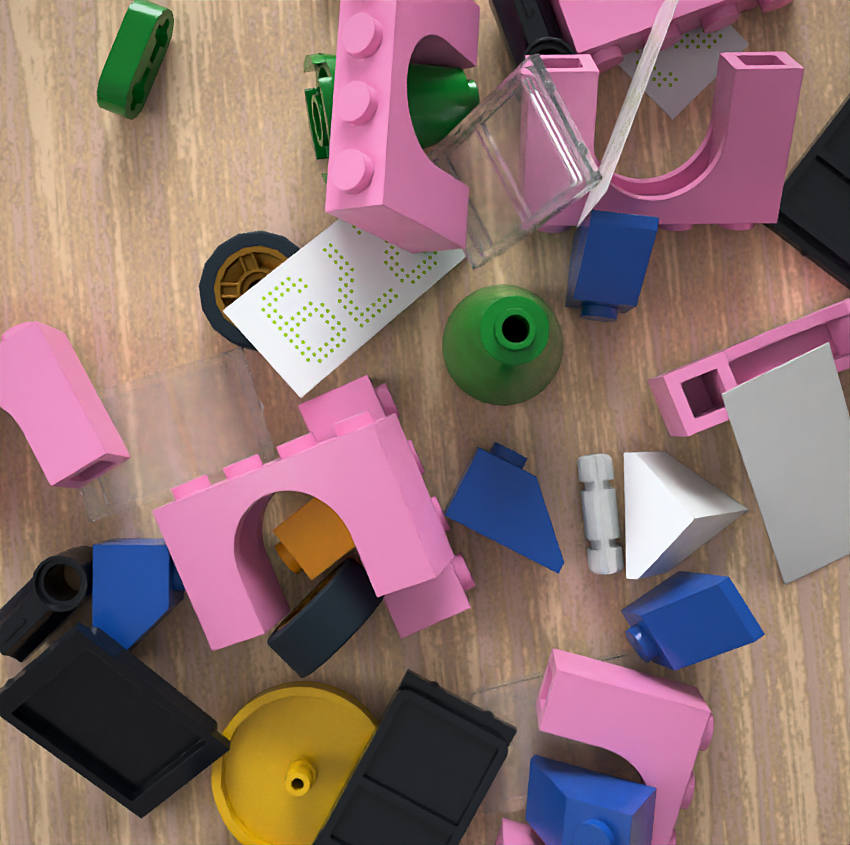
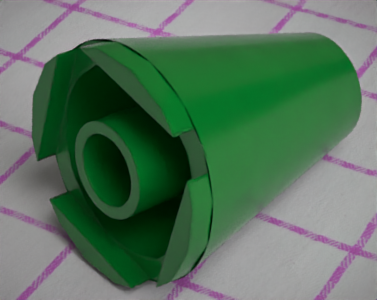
M335 54L306 55L304 60V73L316 71V88L304 89L308 123L316 160L329 159L336 67ZM409 62L407 74L408 107L414 132L421 148H428L467 132L470 129L472 118L478 117L480 111V98L476 82L473 79L467 80L463 70L458 67ZM322 173L323 180L327 184L328 173Z
M491 285L469 294L454 308L443 332L442 352L448 373L455 383L469 396L482 403L503 406L514 405L535 397L553 380L563 356V334L555 313L538 295L514 285ZM502 328L513 331L517 335L519 343L508 341L502 333Z

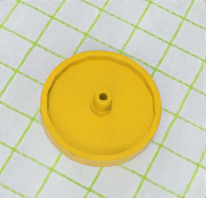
M294 681L279 684L260 692L246 702L223 731L222 735L231 741L230 750L212 763L211 772L214 801L223 822L233 836L243 845H312L378 724L371 712L349 693L337 687L314 681Z

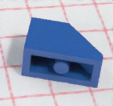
M592 210L573 235L565 307L580 308V318L603 322L617 321L618 313L625 314L635 308L658 231L659 217Z
M494 442L490 452L476 447L444 510V515L559 574L564 560L537 477L523 470L528 458Z
M112 538L93 544L92 627L100 628L131 652L184 599V591L186 590L164 539Z
M678 571L620 610L630 625V628L625 631L626 637L640 658L646 663L652 661L674 671L748 645L765 635L728 576Z
M534 755L530 759L525 819L546 845H651L657 788Z

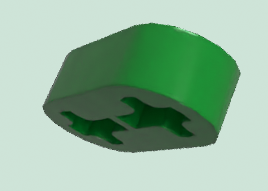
M134 0L130 4L100 75L97 87V103L100 108L130 120L136 118L142 111L172 38L174 16L170 9L148 0Z

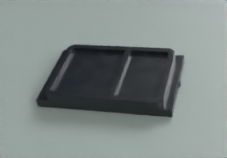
M850 93L785 177L777 223H762L798 250L802 256L807 257L849 290Z
M78 622L61 638L53 641L48 649L16 676L8 679L5 685L0 688L1 718L141 819L230 750L231 741L217 731V722L103 630L98 627H86L81 622Z
M407 669L312 845H459L508 755V747L517 732L516 727L494 716L491 711H485L446 690L436 681H430Z

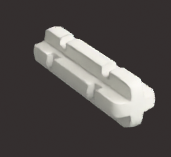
M604 453L583 455L578 458L577 467L579 482H584L585 490H581L580 494L585 539L591 541V547L587 548L588 566L593 574H614L623 570L624 562L622 546L616 544V538L621 537L616 490L610 487L609 480L614 479L612 458Z

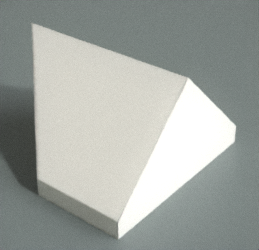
M665 451L624 453L626 579L638 580L669 572L749 509Z

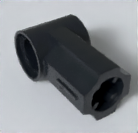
M489 0V5L517 78V96L523 104L525 55L576 54L571 46L563 40L549 0Z
M73 547L45 559L38 565L33 573V577L0 609V653L2 655L13 657L20 663L28 660L87 601L92 599L93 547ZM66 565L74 568L80 576L81 585L79 591L72 589L65 581L64 569Z

